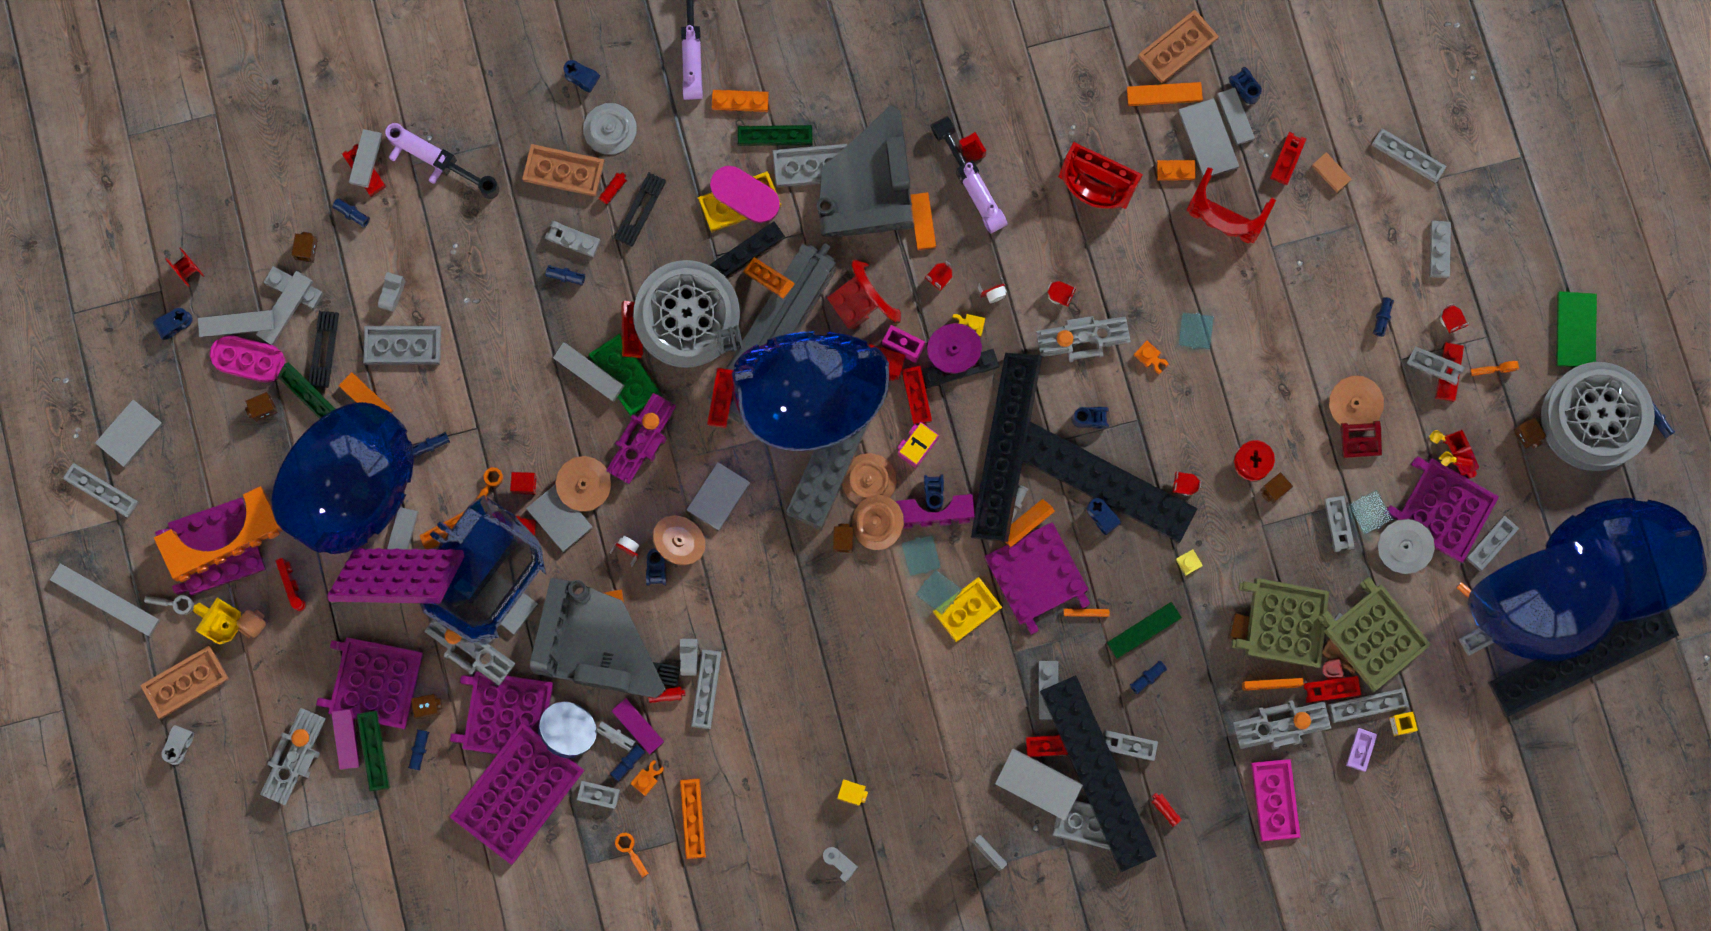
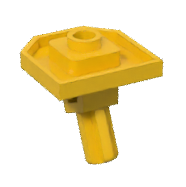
M216 598L210 608L202 603H197L193 606V612L203 618L195 631L219 645L232 641L238 632L237 621L241 617L239 610L219 598Z

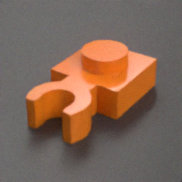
M1148 341L1134 353V356L1147 368L1152 364L1157 374L1162 372L1158 367L1159 364H1163L1165 367L1169 365L1165 359L1158 358L1161 352Z
M655 760L650 763L648 772L642 769L630 783L644 796H647L658 781L654 777L662 774L664 771L663 767L658 771L653 769V766L656 764Z

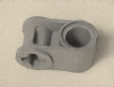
M174 725L162 750L163 760L172 765L180 764L184 760L185 754L193 741L194 732ZM175 753V758L171 757L170 754Z

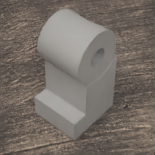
M386 272L378 307L394 312L406 281L403 276Z
M680 639L681 676H697L698 639Z
M834 847L827 848L823 853L824 861L829 865H834L842 872L840 879L845 883L858 869V866Z

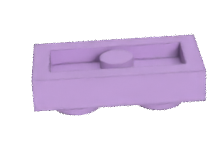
M1357 728L1346 766L1366 772L1377 734Z

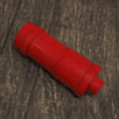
M623 172L621 174L616 173L598 199L608 205L615 194L627 182L625 179L626 174Z
M680 686L667 688L657 698H648L649 703L681 701L682 696H686L685 690H681Z
M1162 793L1152 795L1153 800L1151 803L1163 814L1172 827L1177 825L1182 819L1171 807Z

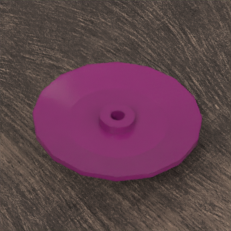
M957 323L944 325L937 329L930 337L927 346L929 360L936 368L948 373H959L970 369L979 360L982 351L980 337L974 329Z

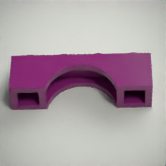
M972 494L953 496L949 506L943 511L936 513L923 510L915 499L895 501L903 513V529L913 528V525L931 527L933 523L947 526L951 525V522L959 521V524H968L975 517Z

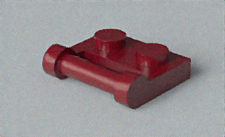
M1380 421L1350 425L1348 423H1341L1343 458L1382 455ZM1374 431V436L1349 437V432Z

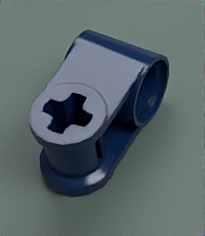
M569 60L564 64L566 80L590 93L599 80L600 75L595 70L574 60Z
M1243 67L1239 73L1228 77L1231 86L1236 88V91L1246 103L1255 104L1259 100L1262 88L1248 68ZM1248 91H1254L1257 95L1252 96Z
M176 308L166 315L153 321V325L161 339L167 340L189 327L193 318L185 309Z
M1080 407L1072 415V423L1079 428H1109L1107 423L1109 408ZM1077 414L1085 415L1086 421H1079Z
M943 474L936 477L924 475L926 507L931 512H938L942 509L944 501ZM932 498H937L940 504L933 506L929 501Z
M1094 498L1087 505L1088 514L1103 534L1108 535L1121 524L1117 515L1102 499ZM1098 504H1099V505H1100L1099 511H1098V510L1094 511V510L1092 509V508L1094 507V505H1098Z
M656 548L651 549L647 553L646 585L663 584V586H666L665 558L661 555V560L653 563L651 556L659 552Z

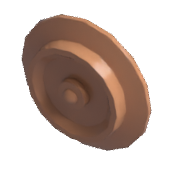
M1350 376L1342 379L1334 386L1329 396V409L1333 419L1340 426L1341 423H1348V425L1373 423V421L1379 420L1384 410V397L1381 389L1373 380L1364 376Z
M873 453L860 454L854 458L842 487L848 499L856 505H859L861 501L869 496L883 495L891 497L897 483L896 472L891 463L884 457Z
M587 456L574 457L564 463L558 471L555 482L557 494L561 501L569 508L582 512L594 510L602 505L609 496L611 489L610 474L606 472L607 469L604 464L595 458Z
M883 495L869 496L861 501L855 509L852 518L853 533L857 541L864 547L872 550L887 549L895 544L901 536L904 526L903 513L899 505L890 497Z
M676 515L664 517L657 522L653 530V542L656 550L663 558L674 564L689 565L702 557L705 551V538L700 528L694 522Z

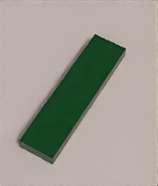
M812 125L738 126V146L813 145Z
M289 362L284 364L278 374V378L329 429L334 427L341 414Z
M1170 602L1106 644L1115 658L1118 659L1182 617L1173 603Z
M378 711L357 714L369 791L389 789L390 783Z

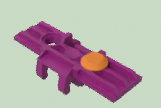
M653 393L640 416L632 415L630 417L631 421L619 441L616 440L615 445L620 449L606 472L630 484L645 458H648L651 462L655 460L656 456L654 453L660 443L664 444L667 440L661 434V431L677 406ZM637 424H640L642 427L630 446L626 445ZM636 452L637 456L635 459L629 460L626 458V453Z

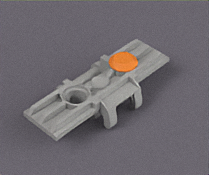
M1093 316L1067 320L1064 327L1036 331L1040 356L1046 357L1067 353L1069 362L1099 356L1100 358L1103 357L1102 347L1131 343L1126 316L1094 321ZM1099 329L1106 330L1107 337L1099 338L1097 331ZM1086 342L1096 344L1097 349L1073 352L1072 348L1076 344Z
M442 610L438 612L424 631L448 648L444 657L446 659L450 658L468 671V675L471 677L475 675V672L479 671L500 686L516 664L490 645L495 641L494 638L485 635L473 623L467 628ZM457 647L461 648L475 658L476 661L471 665L454 652ZM488 653L491 657L490 662L482 664V657Z
M1292 700L1288 701L1287 704L1266 709H1263V707L1258 708L1259 717L1233 722L1240 749L1272 742V750H1275L1283 745L1300 744L1301 735L1331 729L1325 702L1295 708ZM1290 711V718L1268 722L1267 716ZM1260 725H1264L1267 728V735L1259 733L1258 727Z
M300 708L289 733H281L280 736L282 737L271 761L267 763V765L273 768L260 795L286 806L299 776L302 775L309 778L311 772L308 769L312 760L315 757H319L320 752L312 750L326 718ZM291 740L293 743L283 765L280 766L278 762L288 741ZM288 770L290 772L287 780L280 778L279 774L281 771Z

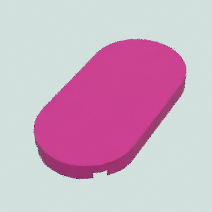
M734 166L721 167L713 174L710 187L714 197L752 222L762 223L773 220L778 214L780 201L777 193L751 175Z
M226 335L219 340L217 339L210 349L212 364L219 371L263 383L277 380L283 365L286 364L283 353L277 347L234 335Z

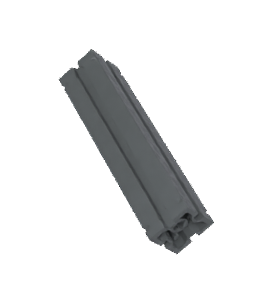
M825 243L818 253L814 246L802 244L798 254L795 255L783 275L794 282L795 285L784 299L775 293L771 294L742 342L744 349L736 351L726 368L737 371L729 417L742 425L825 291L830 279L836 273V262H834L831 256L826 254L830 246ZM713 391L711 392V394H710L709 397H708V400H709V404H710V405H711V399H712Z

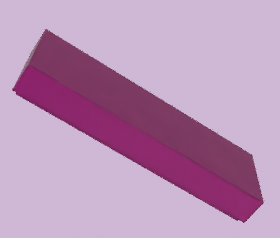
M626 698L612 710V713L649 755L664 743L663 739Z
M352 708L334 710L331 713L339 769L360 767Z

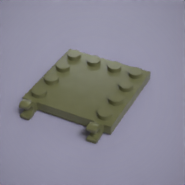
M1368 577L1359 584L1364 591L1369 593L1366 597L1336 621L1328 611L1320 615L1318 619L1323 625L1328 627L1324 630L1326 635L1371 690L1375 692L1431 646V644L1381 584L1377 587L1372 579Z
M1255 578L1254 583L1239 582L1240 591L1253 592L1247 641L1241 639L1232 640V648L1246 649V656L1321 668L1325 625L1319 621L1318 617L1327 611L1329 591Z

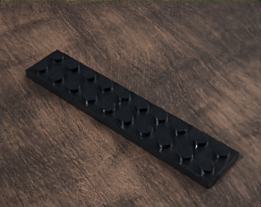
M1005 353L971 532V538L1008 542L1042 356Z
M1030 421L1023 462L1092 498L1102 499L1107 506L1178 543L1181 542L1198 508Z
M1658 601L1488 682L1506 718L1679 636V633L1662 601Z
M1075 675L1041 690L1040 693L1078 779L1083 785L1082 788L1119 871L1123 872L1157 857L1077 676Z

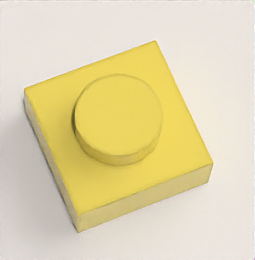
M1193 549L1176 558L1185 576L1203 566Z

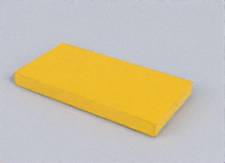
M768 171L753 176L776 192ZM712 192L698 197L711 233L747 220L746 217L718 201Z

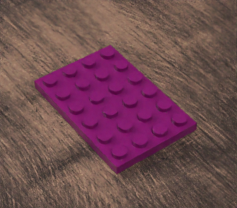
M354 549L327 595L329 602L440 604L464 558L463 550Z
M522 722L457 806L450 818L509 864L513 865L585 770L570 758H563L550 752L539 734Z

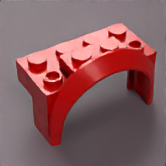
M1073 142L1058 178L1064 181L1066 187L1075 197L1090 206L1103 209H1116L1120 207L1126 209L1143 174ZM1078 174H1081L1080 177L1078 178L1076 184H1075V180H1076ZM1085 174H1088L1096 179H1099L1111 185L1112 187L1097 183ZM1114 191H1116V193H1115L1113 199L1110 200L1111 197H1112V195H1113V193H1114Z
M1207 167L1186 211L1194 218H1202V221L1206 222V225L1211 228H1216L1231 237L1239 236L1243 242L1254 244L1276 200L1271 197L1257 218L1250 220L1207 199L1206 187L1212 177L1211 173L1213 170Z

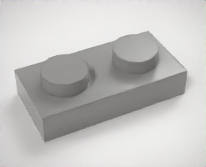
M581 781L577 800L616 809L620 790Z

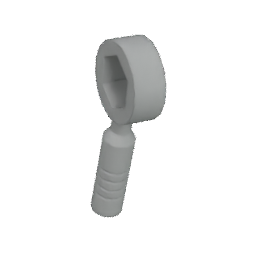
M146 595L144 599L145 603L173 606L174 611L180 615L190 614L194 606L193 600L185 595L176 597L174 601ZM183 599L187 600L189 607L184 611L179 610L178 603Z

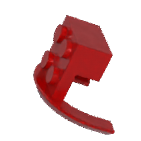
M853 260L851 265L855 277L827 297L848 329H856L868 320V315L877 308L890 320L901 322V311L891 307L869 281L864 267H869L868 263Z

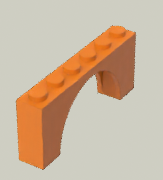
M260 486L243 494L246 503L244 526L237 538L221 549L214 551L192 549L186 546L172 529L154 537L172 579L177 582L187 581L191 578L190 575L196 572L198 574L203 573L213 564L219 565L224 563L229 556H238L244 553V549L250 546L251 548L257 547L262 544L263 540L279 536V532L283 531V528L265 490Z

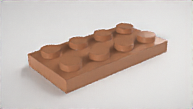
M1193 10L1139 53L1138 58L1163 84L1217 41L1219 36L1199 13Z
M531 144L522 180L528 183L596 197L605 160Z
M207 646L140 686L158 719H162L228 681L229 678L212 647Z

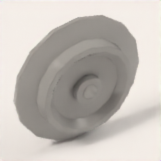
M605 103L595 107L588 113L583 123V135L587 144L594 151L604 155H616L625 151L633 143L637 134V124L633 114L626 107L616 103Z
M1411 519L1397 520L1389 524L1381 533L1378 541L1379 556L1383 563L1391 570L1402 574L1416 573L1425 568L1432 560L1435 550L1434 538L1429 529L1420 522Z

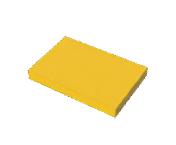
M978 577L935 609L933 613L957 643L1002 609V606Z

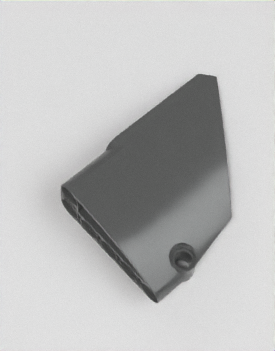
M890 105L850 144L822 167L820 199L817 202L821 236L871 234L910 229L915 226L901 111ZM825 203L831 204L830 209L827 211L822 210V206Z
M551 578L530 661V669L535 674L572 680L580 685L657 698L666 691L622 600L587 587L580 580L569 581ZM583 588L582 593L575 594L576 589ZM604 652H605V653L614 654V655H613V656L604 655ZM603 657L612 658V660L603 659ZM602 661L611 662V664H604Z

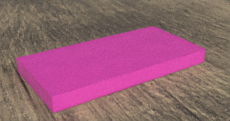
M1291 759L1251 763L1260 841L1301 838Z

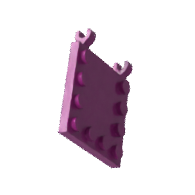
M1417 456L1411 465L1423 470V473L1402 511L1390 505L1384 514L1396 519V521L1411 519L1420 522L1432 534L1435 549L1463 563L1499 496L1432 458L1429 462H1426Z
M241 497L168 522V529L158 530L155 534L158 536L172 529L177 533L181 541L192 549L198 551L221 549L233 542L244 526L246 520L244 500ZM250 546L244 549V553L238 556L232 555L227 557V560L222 564H213L203 573L198 574L196 572L190 575L191 578L185 583L172 586L174 593L179 595L189 591L190 595L193 596L265 571L266 568L259 547L251 548Z
M1053 522L1025 535L1012 547L1006 545L984 556L1019 625L1025 623L1031 635L1039 630L1033 619L1075 597L1078 599L1082 609L1090 604L1087 596L1084 594L1089 589Z
M346 637L345 643L331 640L330 648L343 651L332 700L318 698L316 705L329 708L328 714L331 715V712L334 710L352 708L355 720H358L357 714L378 711L380 725L406 730L412 705L411 698L414 697L424 653Z
M475 672V677L461 675L460 683L473 685L465 735L451 733L450 741L463 743L462 749L498 754L522 722L538 733L539 719L550 706L553 683L506 676L499 686L481 672Z

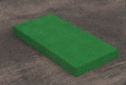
M1562 291L1557 293V367L1575 368L1582 364L1596 362L1597 294Z
M618 334L588 354L594 364L625 385L617 398L630 417L644 409L653 393L662 397L661 392L638 359L622 356L621 334Z

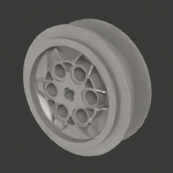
M675 261L655 270L640 287L634 305V326L639 340L645 349L656 359L675 367H697L707 364L720 356L715 331L739 325V302L730 282L715 268L698 261ZM687 289L692 293V297L684 299L681 296V292ZM672 299L675 302V307L668 309L665 307L664 302ZM706 299L709 303L708 307L705 309L700 308L698 301ZM682 310H691L690 314H692V316H687V318H684V313H681ZM668 318L674 319L676 322L675 327H666L665 320ZM706 318L709 321V326L706 328L700 327L698 324L699 319ZM690 328L693 334L691 337L686 338L682 335V330ZM729 336L721 337L723 345L730 344Z
M1606 362L1582 364L1558 379L1548 390L1543 400L1540 416L1542 430L1547 436L1545 439L1553 452L1571 466L1587 471L1613 469L1637 455L1647 444L1651 436L1655 418L1653 403L1644 384L1625 368ZM1604 394L1610 396L1611 402L1604 399ZM1585 395L1591 397L1592 403H1588L1585 400ZM1616 410L1622 412V418L1616 415ZM1577 412L1584 415V420L1578 418ZM1608 427H1612L1614 429V435L1609 433ZM1589 428H1593L1595 430V436L1589 433Z

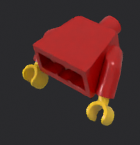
M1434 430L1429 436L1431 441L1438 444L1440 440H1443V443L1447 444L1451 453L1446 451L1439 457L1442 460V465L1448 466L1453 462V465H1457L1460 474L1465 475L1466 478H1473L1477 475L1476 470L1479 469V465L1463 430L1450 435L1446 434L1445 436L1438 430Z

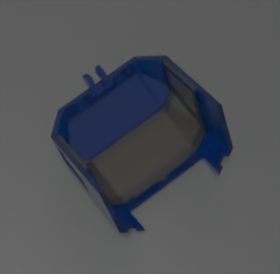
M483 495L468 506L452 529L441 521L437 524L441 530L448 533L445 539L435 531L430 533L432 538L441 543L437 550H463L464 558L441 603H420L423 613L471 643L480 642V640L487 638H499L496 630L539 571L541 570L546 574L543 551L538 539L514 514Z

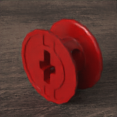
M180 247L179 249L185 255L174 264L168 258L165 259L190 288L191 286L186 281V278L196 271L202 277L205 276Z
M1259 440L1243 444L1234 458L1237 473L1249 481H1258L1266 477L1273 469L1275 463V456L1271 447ZM1254 454L1255 460L1258 461L1255 467H1253L1254 462L1251 460L1254 457Z

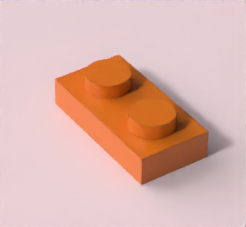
M1157 160V180H1195V160Z

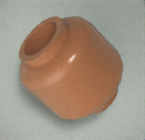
M257 609L254 612L246 610L237 621V630L249 639L250 637L256 638L266 627V622L263 620L265 615Z

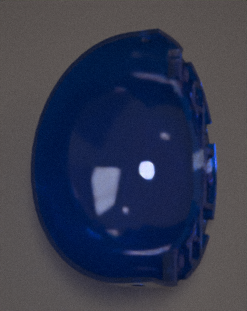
M813 331L791 333L767 339V343L759 346L756 344L749 348L734 364L732 385L737 410L750 433L767 445L789 451H809L829 447L853 436L876 416L888 392L889 362L877 347L871 348L867 345L866 341L850 335L827 332V335H815Z
M366 402L344 405L316 421L296 441L278 471L272 492V511L279 527L311 550L329 554H341L357 549L368 543L367 540L374 534L378 535L401 507L406 497L404 492L407 483L411 482L414 456L412 443L408 440L405 426L389 411Z
M1619 498L1599 502L1584 508L1585 511L1576 516H1570L1555 529L1545 545L1546 549L1541 558L1543 582L1550 602L1558 610L1569 616L1593 622L1631 621L1671 609L1695 593L1703 583L1707 573L1703 544L1695 525H1692L1679 510L1667 504L1649 499L1648 501H1638L1635 498Z
M1606 539L1579 540L1535 552L1496 570L1472 589L1467 603L1479 628L1492 638V641L1504 650L1531 660H1566L1592 650L1612 631L1622 613L1626 600V574L1620 554L1612 541Z

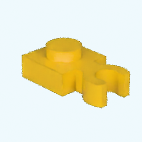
M953 314L952 318L959 321L958 324H964L974 329L981 338L985 318L967 314L966 319H962L960 315Z

